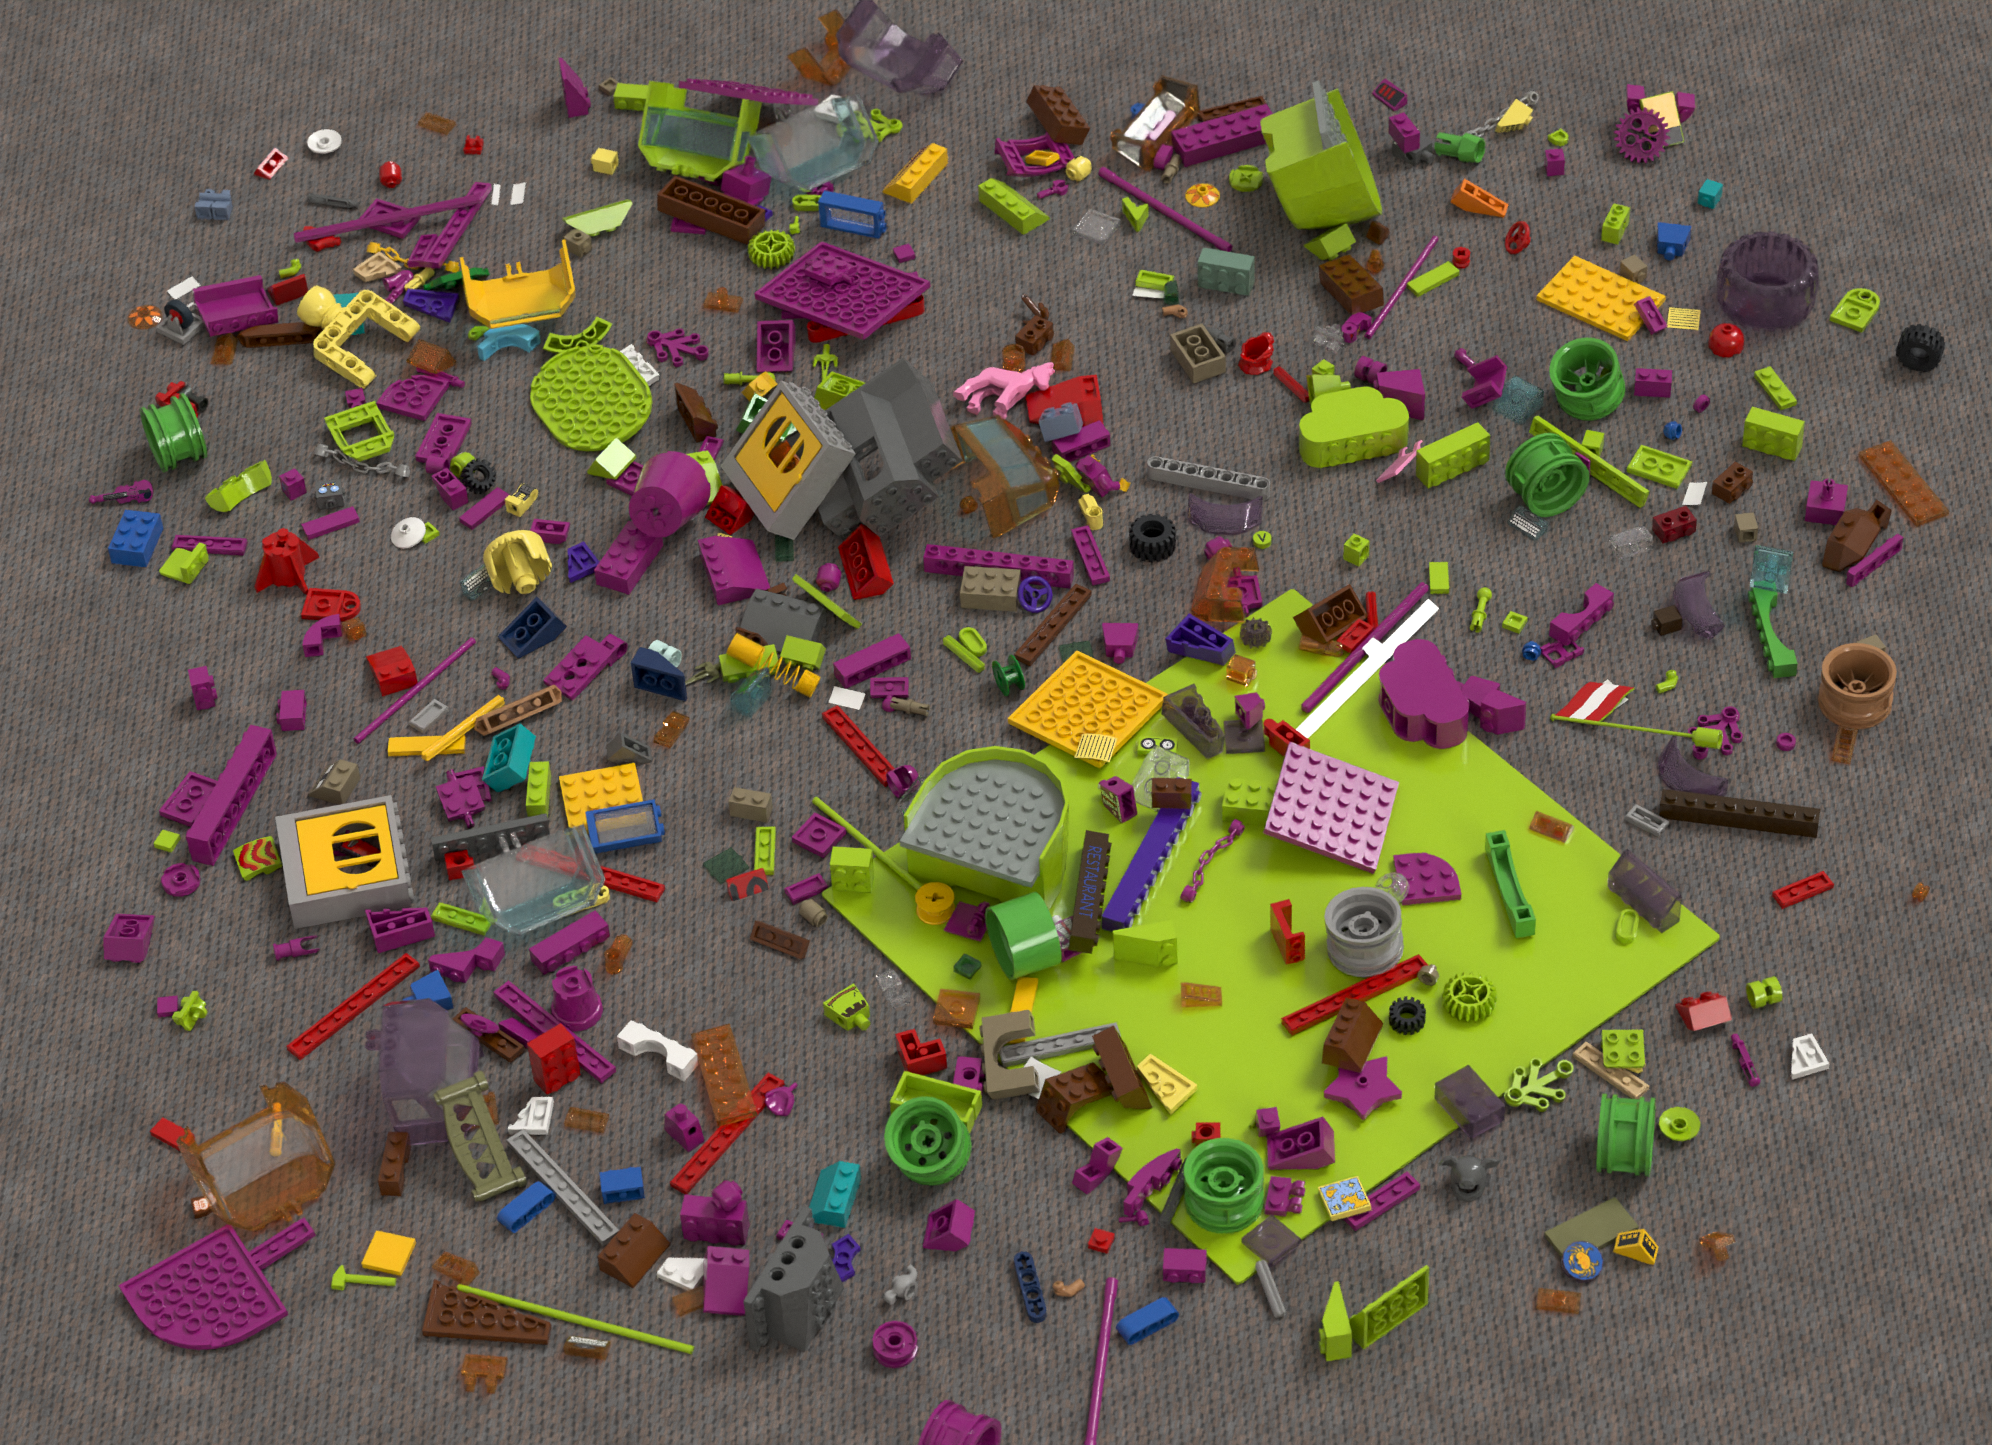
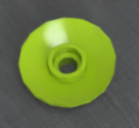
M1669 1108L1660 1116L1659 1127L1661 1132L1667 1138L1674 1141L1690 1140L1700 1131L1701 1122L1699 1117L1687 1108Z

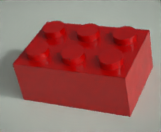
M561 1023L527 1043L533 1080L546 1095L558 1091L563 1085L575 1081L581 1075L575 1038Z

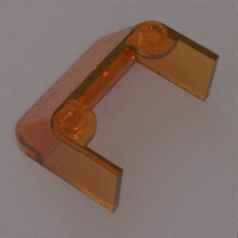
M837 9L818 18L828 31L824 41L830 49L819 63L806 47L787 55L804 78L828 86L838 84L864 52L862 40Z

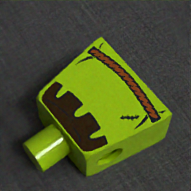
M854 983L823 1002L824 1015L845 1030L849 1031L858 1026L864 1031L870 1026L871 1022L868 1020L870 1017L869 1005Z

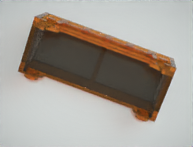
M1162 75L1154 83L1153 90L1155 94L1122 132L1121 129L1117 128L1111 133L1112 149L1139 168L1150 172L1154 167L1155 156L1162 144L1172 146L1171 131L1188 127L1198 116V111H1200L1198 85ZM1168 110L1174 111L1176 114L1175 119L1155 142L1145 139L1150 131H1154L1155 125L1158 121L1161 122Z

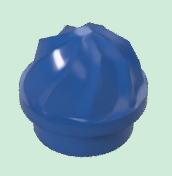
M1675 421L1669 422L1664 426L1663 433L1671 440L1680 438L1682 426Z
M1534 641L1527 642L1522 648L1523 657L1535 661L1541 655L1540 645Z

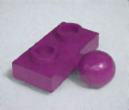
M870 678V697L886 698L882 702V709L886 712H892L895 709L890 707V703H896L891 701L893 697L909 698V678Z

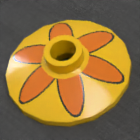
M1197 184L1190 187L1186 191L1185 196L1187 202L1192 206L1209 207L1217 203L1220 193L1212 185Z

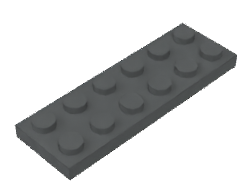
M541 814L432 837L431 842L435 861L445 862L444 854L467 850L468 856L477 852L483 854L491 849L497 848L501 850L510 845H523L534 840L543 841L550 837L547 814Z

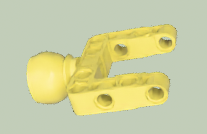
M314 286L303 297L297 310V316L302 322L314 327L321 326L323 329L314 340V357L363 389L377 375L355 355L340 348L352 333L367 318H370L405 342H409L420 330L419 324L414 319L370 290L359 292L346 307H341V304H336V300L329 290L320 286Z

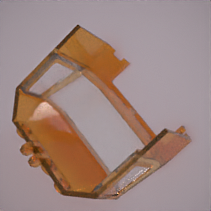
M278 1082L275 1084L276 1087L268 1088L267 1085L259 1086L268 1107L198 1146L188 1126L184 1129L185 1135L179 1136L176 1140L186 1165L212 1212L227 1225L254 1232L255 1230L263 1229L271 1221L279 1220L282 1217L285 1221L289 1222L292 1220L289 1211L294 1210L298 1216L302 1215V1204L318 1198L321 1193L326 1191L336 1163L307 1097L286 1082Z

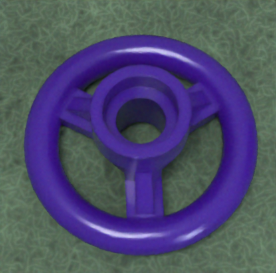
M1030 576L1024 579L1018 588V600L1021 606L1031 613H1040L1046 610L1052 601L1050 584L1039 576ZM1037 581L1045 588L1038 590L1031 587L1028 583ZM1047 593L1045 603L1037 607V600L1041 595Z

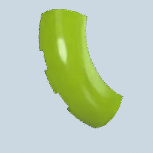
M596 316L593 323L580 334L562 336L550 333L542 350L559 354L577 346L581 348L588 347L591 344L596 345L608 333L612 323Z
M266 460L244 469L245 471L240 473L239 477L233 475L222 482L223 485L218 488L219 490L214 488L205 497L209 506L216 511H231L234 506L248 496L270 486L272 477Z

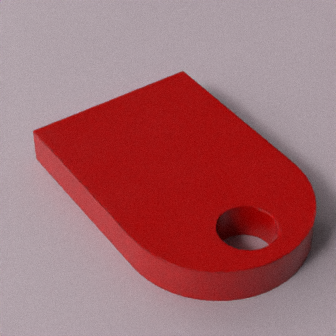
M309 588L301 618L321 620L325 617L339 614L341 622L348 621L360 612V599L355 593L347 590ZM349 605H355L354 608H346Z

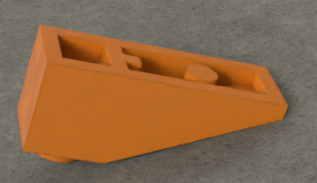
M1466 179L1454 190L1450 201L1464 211L1505 217L1508 208L1507 203Z

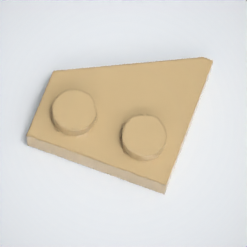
M381 252L376 253L353 269L354 275L364 282L395 275L402 271L400 265Z

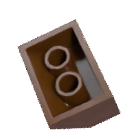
M674 383L677 409L696 443L704 441L706 436L716 437L718 425L716 420L711 418L710 409L705 407L703 397H699L695 389L680 383Z
M634 1213L597 1256L599 1269L634 1288L671 1244L651 1221Z

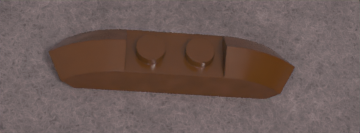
M304 322L258 325L242 331L236 337L241 345L246 348L314 343V340L323 329L320 326L314 327Z

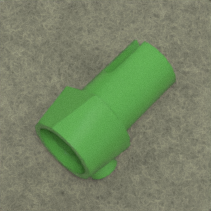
M1443 132L1438 133L1436 137L1437 139H1442V142L1450 144L1435 142V151L1439 156L1442 154L1457 157L1461 162L1479 163L1484 156L1485 140L1481 137L1469 133L1458 136Z

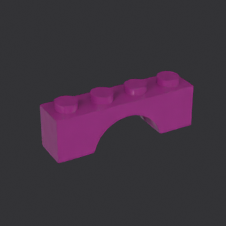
M1595 583L1584 593L1583 607L1585 610L1576 614L1561 612L1550 622L1549 636L1561 641L1566 646L1576 641L1579 635L1587 631L1594 622L1599 621L1607 611H1611L1614 606V593Z

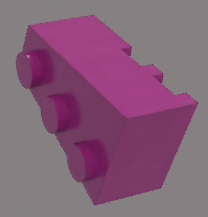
M427 907L402 908V911L383 909V912H371V909L365 910L377 953L435 937L433 923Z

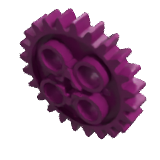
M1637 107V112L1635 113L1630 109L1631 115L1624 113L1625 120L1619 118L1622 124H1616L1619 131H1614V134L1618 135V137L1614 138V141L1620 142L1616 145V148L1622 147L1619 153L1626 152L1625 159L1631 156V162L1636 158L1638 163L1641 162V159H1644V162L1647 163L1648 158L1654 161L1653 156L1655 155L1660 158L1659 152L1665 153L1663 146H1669L1665 140L1671 139L1669 136H1666V134L1670 133V130L1665 129L1669 124L1662 123L1665 117L1659 119L1660 112L1654 115V109L1647 112L1646 107H1644L1643 111ZM1635 120L1642 121L1640 128L1633 127ZM1652 126L1658 127V132L1654 135L1649 133V129ZM1628 129L1638 133L1645 131L1646 136L1655 138L1657 141L1654 142L1645 137L1640 139L1639 135L1628 132ZM1629 136H1634L1636 139L1632 145L1626 143V139ZM1646 142L1652 144L1649 151L1642 149L1643 144Z

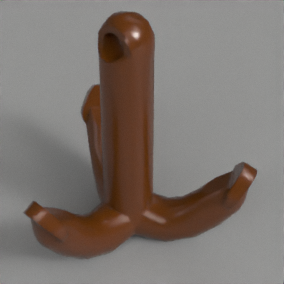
M1026 294L1021 296L1022 301L1034 315L1045 320L1049 319L1048 308L1044 307L1043 303H1038L1037 308ZM1023 320L1022 322L1026 325L1029 321Z

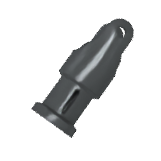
M1204 326L1216 344L1224 348L1225 352L1229 353L1235 348V338L1226 336L1218 328Z

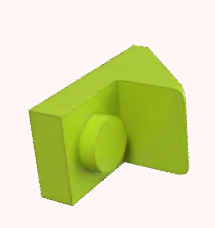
M1129 197L1122 199V212L1135 231L1139 232L1149 216L1148 204L1136 207V204L1132 203Z

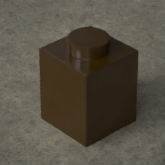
M1672 605L1655 610L1651 624L1653 629L1657 630L1660 636L1682 629V616L1676 606Z

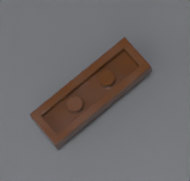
M755 920L750 935V940L799 959L805 958L810 940L759 920Z

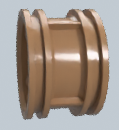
M1863 643L1845 644L1830 651L1822 664L1821 684L1818 695V704L1825 717L1839 726L1850 729H1866L1883 722L1892 709L1893 690L1897 673L1894 661L1883 650ZM1840 681L1845 687L1842 690L1835 683ZM1880 689L1876 692L1870 693V691Z

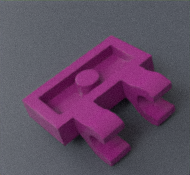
M1271 1176L1265 1205V1215L1286 1216L1287 1212L1301 1213L1302 1198L1300 1197L1305 1195V1181L1297 1180L1292 1183V1178ZM1290 1195L1299 1196V1197H1293V1198H1291V1199L1289 1200V1196H1290Z

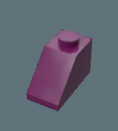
M1257 692L1235 696V714L1245 728L1250 729L1263 718V710H1265L1264 699H1261Z

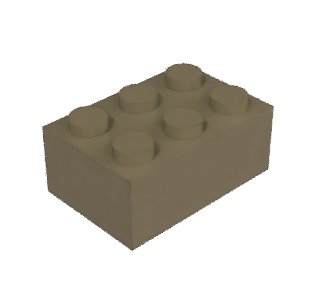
M1203 324L1170 334V350L1193 384L1226 373V356Z
M965 566L960 590L961 608L1017 612L1021 571L1018 569Z

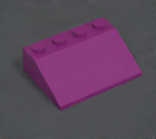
M712 536L698 540L699 555L717 605L751 598L756 589L766 591L770 588L753 540L724 536Z

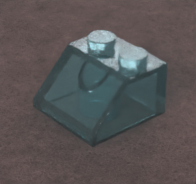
M1514 375L1504 384L1502 396L1496 399L1492 410L1523 425L1543 406L1544 390Z

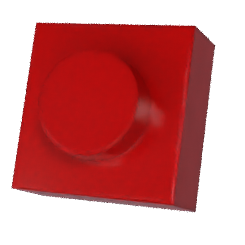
M1095 1228L1088 1242V1248L1108 1254L1115 1239V1233Z

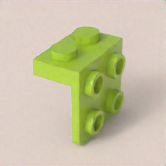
M199 542L192 552L176 548L160 568V575L191 584L209 560L206 544Z
M1602 1030L1601 1048H1603V1065L1605 1068H1643L1645 1066L1643 1030Z

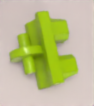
M192 991L189 997H183L181 1001L182 1010L174 1012L172 1019L176 1025H182L186 1031H191L198 1018L206 1017L208 1013L205 1008L206 1003L199 997L198 991Z

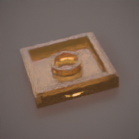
M940 989L933 1024L973 1029L980 1001V993Z

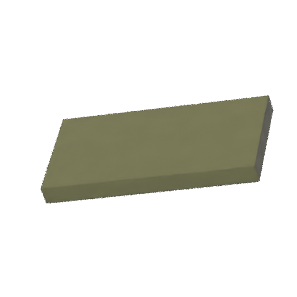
M1616 1197L1545 1231L1544 1236L1563 1259L1564 1252L1573 1243H1590L1600 1250L1614 1243L1618 1233L1638 1230L1639 1226Z

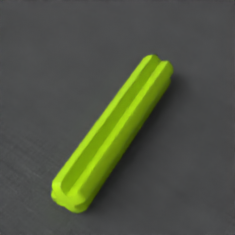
M947 635L943 638V644L976 672L980 673L985 669V664L952 636Z

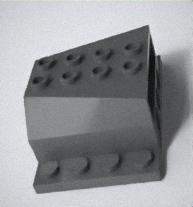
M806 1206L802 1208L744 1299L750 1350L757 1353L762 1346L764 1347L767 1344L769 1337L806 1351L818 1330L824 1328L826 1317L829 1313H833L836 1301L844 1290L843 1283L833 1264L822 1234L814 1229L812 1209Z

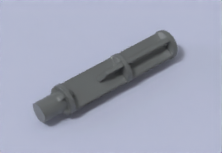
M309 193L307 197L308 203L347 209L359 208V202L353 201L350 198L345 199Z

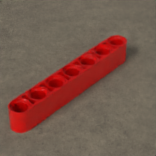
M921 294L883 325L922 315L925 311L924 296ZM810 321L807 324L808 340L812 343L849 335L815 321Z

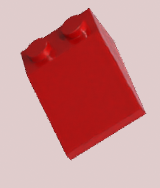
M402 645L366 656L382 696L414 687L418 683L415 668Z

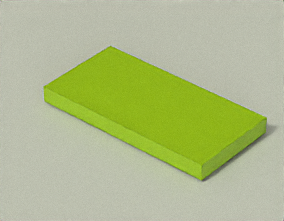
M797 574L794 575L792 581L834 614L856 629L861 627L862 623Z

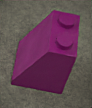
M1420 369L1377 373V379L1373 381L1374 389L1378 390L1383 398H1393L1401 401L1407 408L1409 418L1424 420L1425 391Z

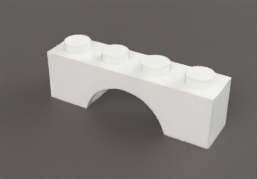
M631 1020L617 1036L619 1049L633 1056L644 1052H657L667 1058L668 1073L682 1081H685L698 1066L697 1053L694 1050L680 1045L675 1040L662 1036L659 1032L646 1028L641 1023Z

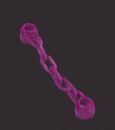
M1234 819L1228 830L1230 836L1217 840L1215 846L1203 852L1199 858L1201 865L1193 873L1194 885L1193 887L1186 885L1180 899L1191 903L1194 901L1197 895L1196 889L1198 886L1203 885L1204 873L1202 870L1204 865L1211 861L1218 849L1231 845L1236 835L1241 836L1245 829V826L1242 825L1243 822ZM1228 839V843L1221 846L1220 842ZM1206 853H1208L1209 856L1207 861L1203 859ZM1196 873L1198 876L1201 874V882L1199 880L1196 881Z

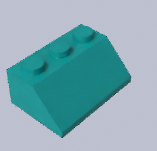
M839 1161L821 1170L809 1208L812 1209L814 1223L846 1227L861 1181L860 1164Z

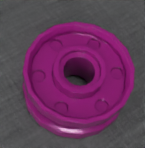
M886 1322L880 1325L874 1332L872 1339L874 1357L881 1365L888 1368H900L910 1364L916 1357L918 1351L916 1332L905 1322Z

